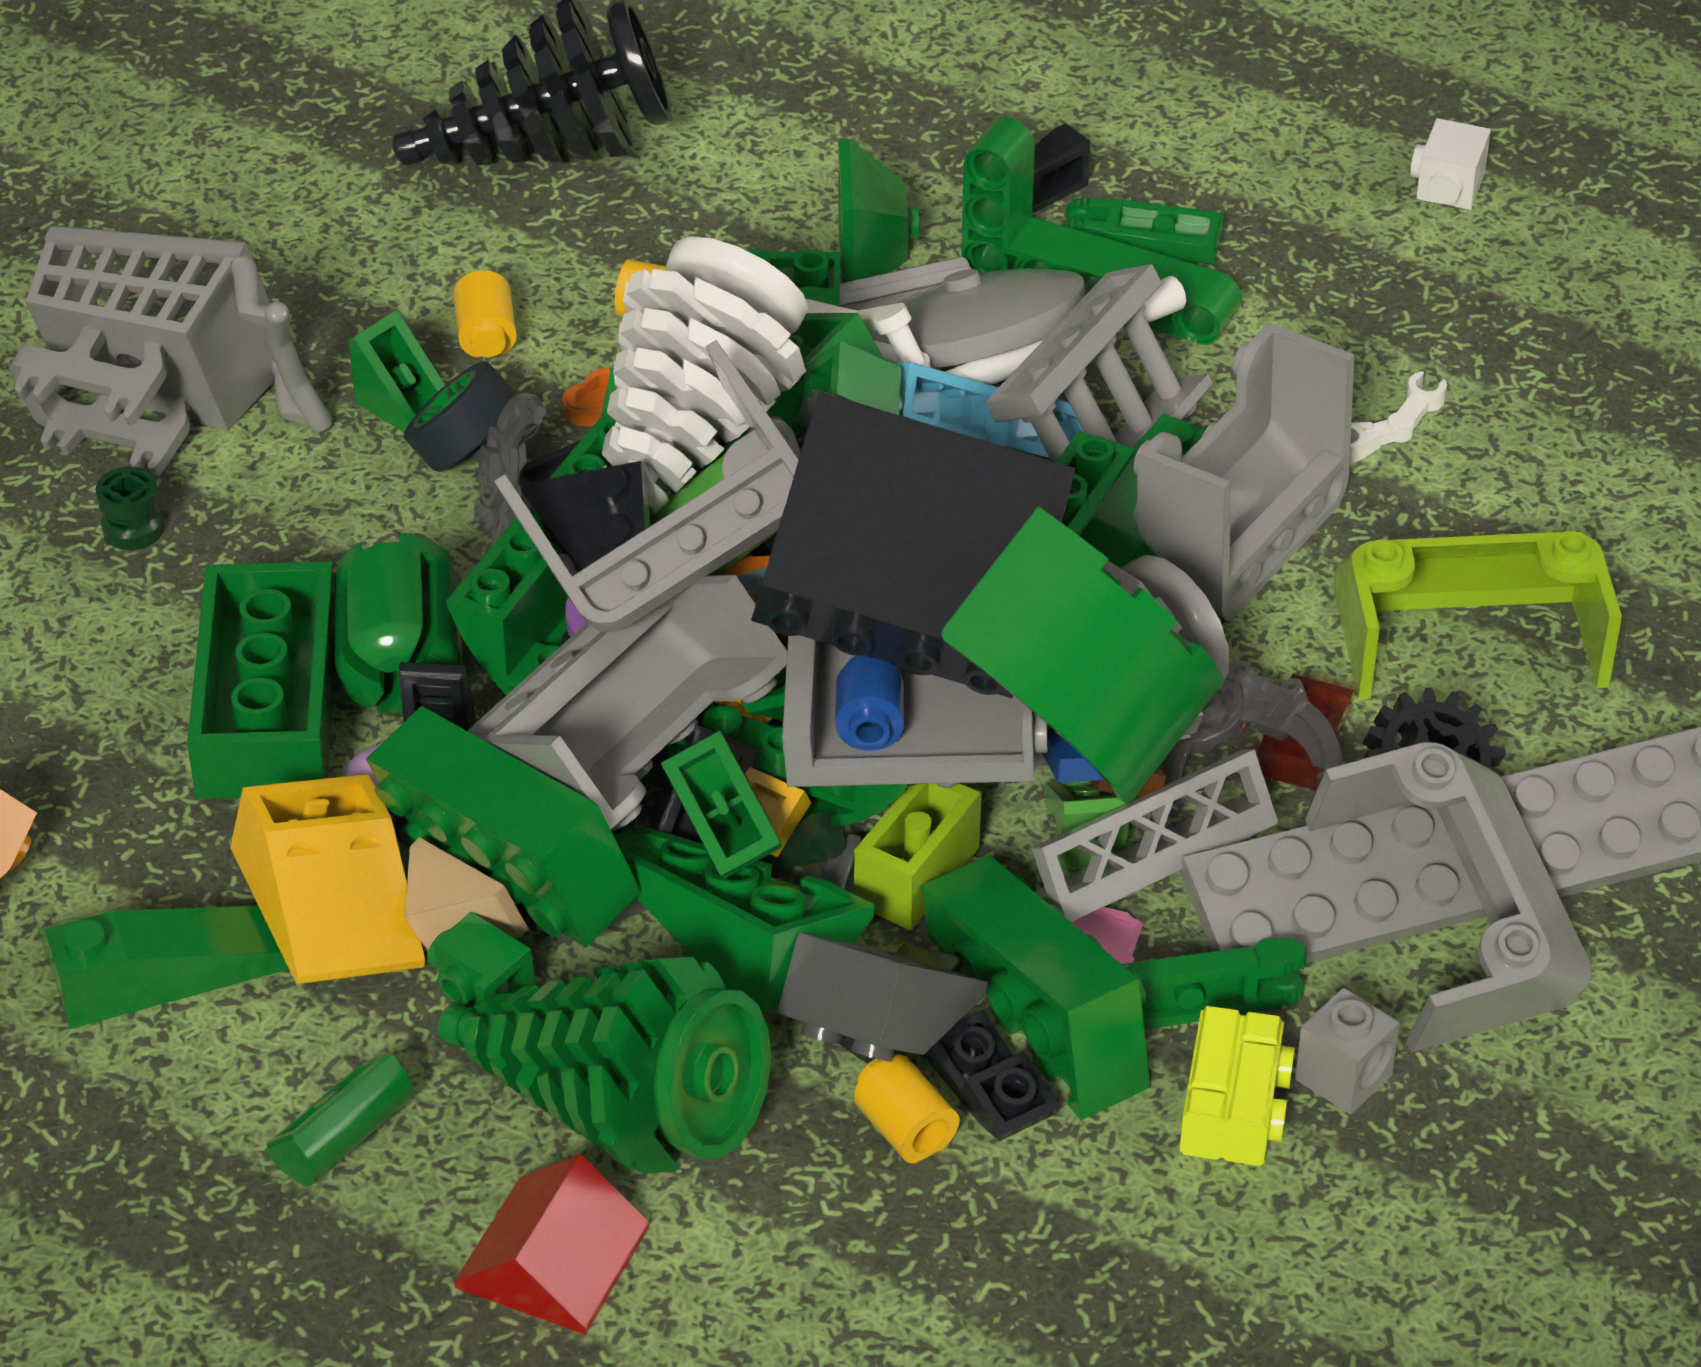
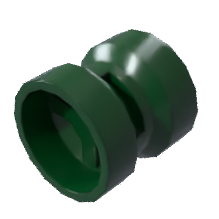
M122 467L104 474L98 480L95 491L99 509L103 513L101 526L107 543L121 550H137L148 547L162 536L164 525L160 508L157 507L159 493L155 476L139 467Z

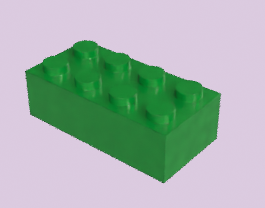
M332 561L217 564L205 566L187 738L196 799L241 798L243 787L328 778L335 680L334 571Z
M423 706L413 713L366 758L379 783L375 787V793L380 801L400 821L402 828L398 831V834L409 850L410 846L420 837L503 884L516 907L530 914L534 922L552 937H558L562 933L586 948L641 893L597 803Z

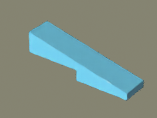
M913 362L894 363L901 366L900 394L902 395L903 404L900 416L1051 461L1031 422L1025 423L1022 419L997 423L994 421L985 402L999 387ZM1056 399V407L1053 413L1070 443L1078 430L1082 432L1084 430L1069 402Z

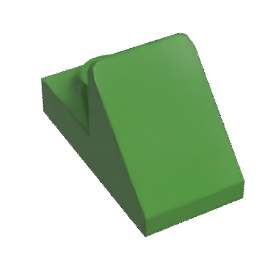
M1090 781L1045 782L1046 806L1056 818L1057 835L1125 804L1117 798L1115 793L1099 791ZM1129 822L1120 826L1111 853L1115 854L1126 849ZM1099 836L1089 842L1096 845ZM1075 847L1058 855V860L1061 868L1084 867L1089 865L1092 856Z

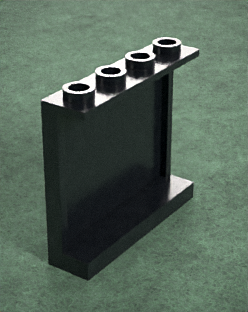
M819 391L751 621L769 626L773 631L782 635H800L833 645L838 650L849 655H867L900 665L906 671L916 675H934L964 684L969 689L980 694H998L1012 699L1014 695L960 653L948 646L942 638V629L1038 506L1062 523L1076 468Z

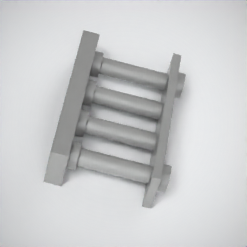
M1148 264L1107 272L988 398L985 404L994 421L997 423L1022 419L1025 423L1031 422L1051 461L1056 462L1069 444L1053 413L1056 407L1055 400L1062 392H1064L1085 433L1103 437L1132 448L1163 413L1179 420L1190 416L1197 409L1196 402L1210 388L1213 382L1208 374L1177 379L1143 314L1146 309L1145 302L1162 285L1153 265ZM1122 327H1124L1155 388L1154 392L1144 403L1113 345L1117 340L1115 335ZM1093 359L1126 421L1115 435L1112 434L1083 378L1087 372L1085 367Z

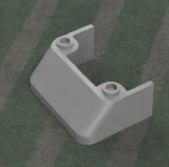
M717 340L705 347L723 388L753 431L733 443L725 453L722 463L724 480L585 569L577 572L567 554L560 553L558 555L506 474L494 481L584 621L594 629L613 632L626 628L773 534L779 528L798 458Z
M1433 742L1418 743L1325 770L1305 819L1310 831L1409 803H1414L1424 808L1437 809L1491 923L1484 932L1478 947L1479 960L1487 978L1429 995L1406 1040V1044L1411 1052L1558 1010L1574 1004L1581 997L1591 978L1589 958L1504 781L1496 772L1444 745Z

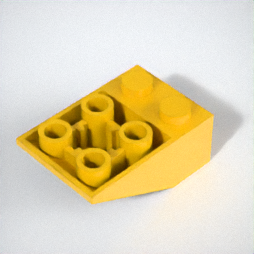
M369 774L243 787L230 848L295 983L304 984L424 968L426 960L422 943L418 940L405 918L407 881L392 818L385 804L376 795L375 785Z

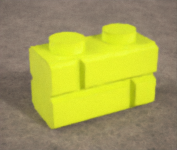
M1206 1006L1204 1010H1201L1182 1119L1180 1152L1183 1155L1216 1160L1224 1158L1225 1161L1261 1166L1265 1161L1268 1140L1282 1142L1287 1100L1276 1099L1274 1096L1276 1087L1290 1089L1295 1047L1282 1045L1284 1021L1281 1020L1280 1016L1248 1012L1245 1016H1242L1238 1010Z

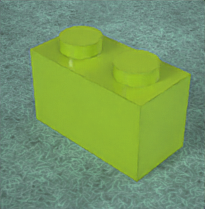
M936 783L910 784L854 849V894L875 904V915L912 931L925 915L921 885L965 866L979 849L981 792L960 783L951 788H942Z

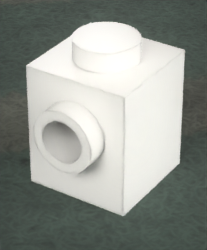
M1436 118L1426 146L1417 144L1412 158L1410 177L1419 179L1416 199L1471 210L1486 170L1491 129Z

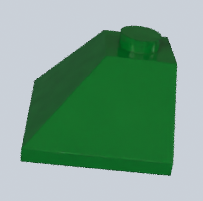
M838 139V230L842 283L892 272L908 261V240H919L918 206H908L906 183L851 139Z

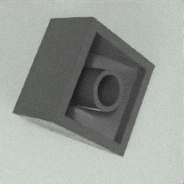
M798 932L777 1013L804 1022L801 1034L804 1036L841 1045L844 1035L854 1039L851 1051L871 1058L892 1062L895 1050L924 1055L985 996L988 982L887 950Z

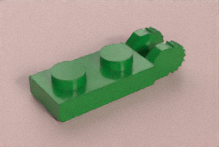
M1077 197L1076 200L1072 199L1071 203H1068L1065 217H1067L1066 222L1062 226L1182 261L1214 265L1223 230L1224 215H1221V212L1115 198H1112V201L1095 198L1087 200L1085 197L1083 199Z
M1297 938L1261 939L1254 948L1249 946L1122 965L1130 966L1134 969L1143 983L1146 993V1001L1142 1005L1144 1030L1199 1022L1201 1010H1204L1206 1006L1238 1010L1240 1015H1244L1248 1012L1256 1013V1011L1282 1008V1005H1287L1288 1007L1291 1004L1296 1005V1002L1301 1001V997L1304 995V979L1300 978V974L1294 972L1299 973L1300 969H1304V965L1307 962V947L1303 946V942H1298Z

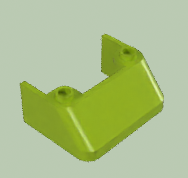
M1564 531L1395 540L1380 539L1360 545L1337 565L1334 594L1358 700L1371 699L1380 630L1376 611L1572 602L1596 688H1609L1622 614L1602 548L1594 539L1581 532Z

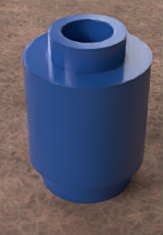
M867 655L854 656L839 672L836 680L835 727L839 737L847 745L863 751H876L889 747L901 736L904 728V681L902 674L895 667L894 663Z

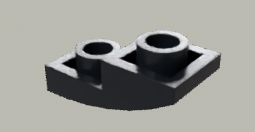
M984 1010L958 1021L924 1054L931 1066L977 1122L999 1141L1059 1113L1061 1105L1026 1053L1023 1051L1016 1055L1012 1054Z

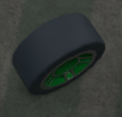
M481 361L467 368L441 388L412 418L405 429L403 438L432 470L441 472L465 458L487 439L489 427H496L505 404L517 393L489 362Z

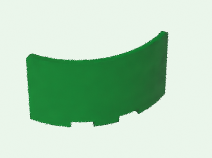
M1038 506L944 626L941 633L942 638L948 646L994 679L1055 730L1100 774L1114 791L1117 798L1125 804H1129L1225 680L1214 661L1201 645L1195 642L1191 644L1171 630L1178 620L1144 588L1140 587L1132 595L1127 593L1120 587L1122 583L1103 568L1109 560L1106 556Z

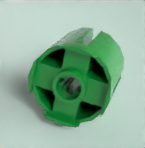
M399 533V542L379 543L362 550V542L357 543L341 557L334 574L335 666L337 680L351 700L365 709L376 704L378 713L382 715L403 717L398 673L400 662L463 665L462 637L446 605V600L460 585L458 573L449 562L448 551L428 538Z

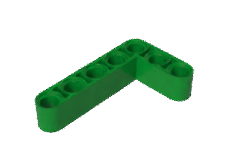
M1000 117L994 119L966 154L963 163L961 257L967 259L971 269L978 270V273L1009 269L1070 271L1079 274L1083 278L1088 293L1107 272L1152 264L1160 280L1168 276L1178 279L1185 291L1186 304L1183 309L1148 323L1151 330L1192 342L1198 339L1196 343L1205 346L1213 344L1220 337L1242 300L1241 290L1230 276L1217 270L1032 217L1035 150L1033 136L1022 122L1014 118Z

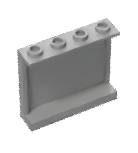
M800 635L788 636L782 734L787 787L1034 781V753H1047V723L1015 696L1011 699L998 694H980L958 682L934 675L910 673L897 664L894 665L902 674L904 681V728L901 736L889 747L876 751H863L847 745L839 737L835 727L836 680L841 669L854 655L846 654L833 645Z

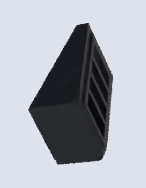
M1067 124L1056 127L1035 145L1032 214L1088 186L1090 140Z
M400 662L398 673L404 722L423 706L466 731L471 729L476 723V715L466 666Z

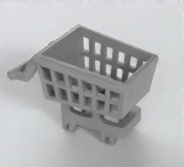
M52 226L49 228L44 237L46 242L25 301L48 349L22 345L9 365V371L15 381L14 387L18 397L24 399L33 419L45 427L41 437L44 449L49 450L53 448L59 441L61 452L68 455L76 449L84 438H92L133 448L134 450L130 458L131 467L144 469L149 461L148 469L153 476H160L188 435L190 421L229 431L274 381L276 405L282 418L308 425L314 432L318 433L325 432L330 428L332 417L306 376L290 336L289 309L281 302L270 303L259 276L257 265L253 261L246 242L66 226ZM88 253H100L101 255L93 271L82 269ZM117 255L130 256L121 274L110 273ZM146 258H159L149 278L138 277ZM176 260L189 261L177 282L166 281ZM207 263L220 264L206 286L195 284ZM103 288L113 290L105 307L99 306L97 302ZM130 292L140 293L131 312L121 310ZM157 296L168 297L157 317L147 315ZM185 300L196 301L183 322L173 321ZM59 385H65L100 396L92 404L82 405L64 400L58 394L56 388ZM146 408L167 414L161 421H149L140 418Z

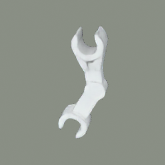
M1424 372L1415 373L1408 381L1406 401L1387 420L1374 424L1372 422H1351L1350 464L1362 460L1378 450L1381 445L1391 442L1403 443L1411 440L1414 428L1425 413L1438 410L1444 405L1447 389L1446 380L1442 379L1436 390L1424 391L1421 390Z

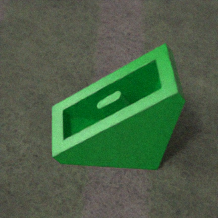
M398 310L391 312L349 340L355 402L404 433L412 418L445 386L444 382Z
M721 731L712 734L661 763L723 880L783 847L763 804Z

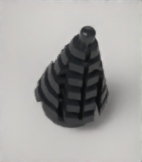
M561 0L556 4L558 8L556 16L558 27L562 33L561 38L549 17L544 14L530 24L531 28L528 31L531 47L535 52L533 56L536 65L527 47L516 34L501 49L503 64L508 71L506 76L512 93L508 94L506 81L495 61L490 63L488 59L475 68L476 83L480 88L478 92L482 104L478 105L470 86L466 81L461 80L449 88V101L453 106L451 109L453 115L447 117L438 102L433 103L422 112V119L426 124L425 127L416 130L408 129L393 137L392 146L396 158L403 165H410L423 160L424 156L434 153L441 164H460L459 153L455 147L464 143L470 157L477 165L494 163V150L490 144L492 142L490 133L495 132L497 143L508 161L512 160L513 163L528 161L530 156L528 144L524 139L526 135L522 122L536 151L545 162L564 163L561 157L564 156L562 139L558 134L560 132L559 127L570 149L579 160H599L595 152L599 150L596 134L592 129L594 127L603 146L611 157L634 155L630 148L633 145L630 130L626 124L628 121L616 88L629 85L640 111L646 121L658 126L671 122L672 111L655 55L630 0H612L608 4L607 19L616 51L611 55L604 56L599 40L592 29L591 22L582 4L577 0Z

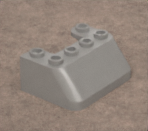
M1268 323L1250 342H1244L1235 355L1232 366L1233 374L1237 376L1234 406L1218 422H1212L1204 431L1202 438L1185 455H1182L1181 441L1177 436L1161 432L1152 440H1146L1140 446L1133 465L1134 473L1137 475V502L1133 518L1137 523L1139 537L1157 557L1165 558L1186 572L1206 595L1217 616L1226 621H1231L1337 509L1343 499L1349 479L1355 354L1272 323Z
M736 575L705 576L624 629L604 632L594 629L586 623L477 721L468 732L597 803L610 830L614 831L630 823L640 813L642 807L639 803L646 793V789L640 779L653 767L651 759L667 744L676 743L689 735L694 730L695 724H698L696 717L711 703L742 699L744 703H751L770 692L777 683L774 676L787 665V650L769 626L751 621L756 604Z

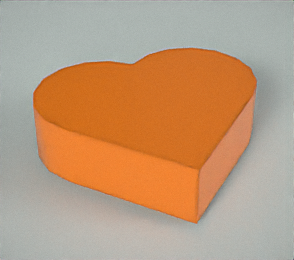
M610 368L597 369L585 378L584 383L576 384L566 390L563 394L562 405L563 414L567 421L577 426H593L601 417Z

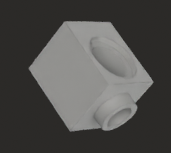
M1343 987L1301 1026L1295 1080L1351 1115L1392 1076L1400 1022Z

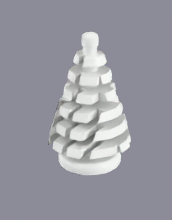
M689 236L677 240L670 252L666 264L667 270L652 269L651 274L645 269L631 274L629 283L626 281L623 302L627 313L623 314L622 322L620 321L618 343L622 351L617 353L613 369L617 389L610 394L607 414L616 420L615 427L612 426L605 436L602 455L612 466L636 461L642 462L648 479L650 518L669 501L666 493H669L671 490L677 493L697 472L693 469L696 465L700 468L706 466L724 450L718 444L721 440L725 443L735 440L750 427L723 388L705 346L715 340L719 342L765 411L776 402L774 399L781 395L780 392L789 390L806 372L799 347L789 339V336L799 329L809 308L804 294L785 274L764 259L738 246L713 238Z

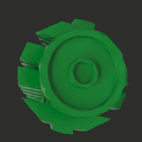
M693 957L657 958L645 960V962L635 961L618 965L621 970L602 967L593 972L598 978L594 983L589 976L574 977L567 986L563 980H552L542 987L528 985L521 987L513 994L500 993L487 996L475 1004L474 1008L451 1005L446 1007L441 1013L438 1020V1034L445 1044L464 1048L468 1058L489 1074L495 1075L496 1078L517 1093H522L525 1098L546 1113L549 1111L551 1115L579 1135L584 1136L628 1170L632 1168L644 1174L680 1170L656 1138L659 1132L672 1149L680 1151L686 1156L698 1159H721L743 1142L757 1121L767 1093L771 1050L768 1026L759 1005L741 990L725 989V984L717 970L709 962L697 963Z

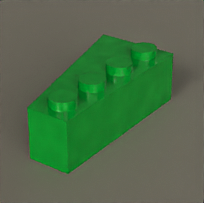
M991 855L921 885L929 939L940 952L953 954L963 960L961 974L988 982L986 996L997 1021L1009 1035H1013L1021 1030L1023 1031L1030 1046L1037 1054V1056L1033 1057V1064L1048 1082L1061 1077L1068 1085L1071 1097L1068 1098L1067 1105L1080 1121L1150 1088L1142 1005L1146 1001V993L1143 983L1134 969L1130 966H1123L1102 948L1099 941L1093 935L1083 933L1065 918L1058 906L1053 903L1048 904L1028 887L1026 881L1019 874H1012Z

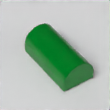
M383 1054L358 1065L266 1143L268 1147L264 1150L282 1172L305 1187L312 1186L413 1098L414 1092L411 1080L393 1054Z

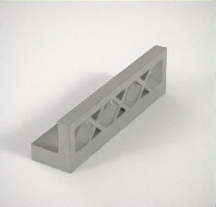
M1255 749L1240 750L1164 787L1141 796L1129 804H1124L1032 847L1044 887L1035 891V893L1048 904L1053 903L1058 906L1065 918L1073 922L1182 870L1181 861L1183 856L1238 843L1278 824ZM1239 771L1247 798H1232L1222 804H1218L1217 800L1226 777ZM1205 787L1204 790H1203L1202 795L1199 794V793H1197V792H1195V791H1197V790H1199V789ZM1183 798L1198 806L1194 817L1169 829L1164 828L1175 800ZM1152 812L1150 819L1143 817V815ZM1129 822L1145 830L1141 842L1118 853H1111L1120 826ZM1099 836L1096 845L1089 842ZM1075 847L1092 856L1088 867L1067 877H1064L1057 855Z

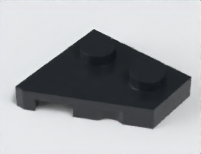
M641 461L521 484V493L527 508L543 522L551 539L563 554H567L570 557L577 572L585 569L650 527L648 479Z

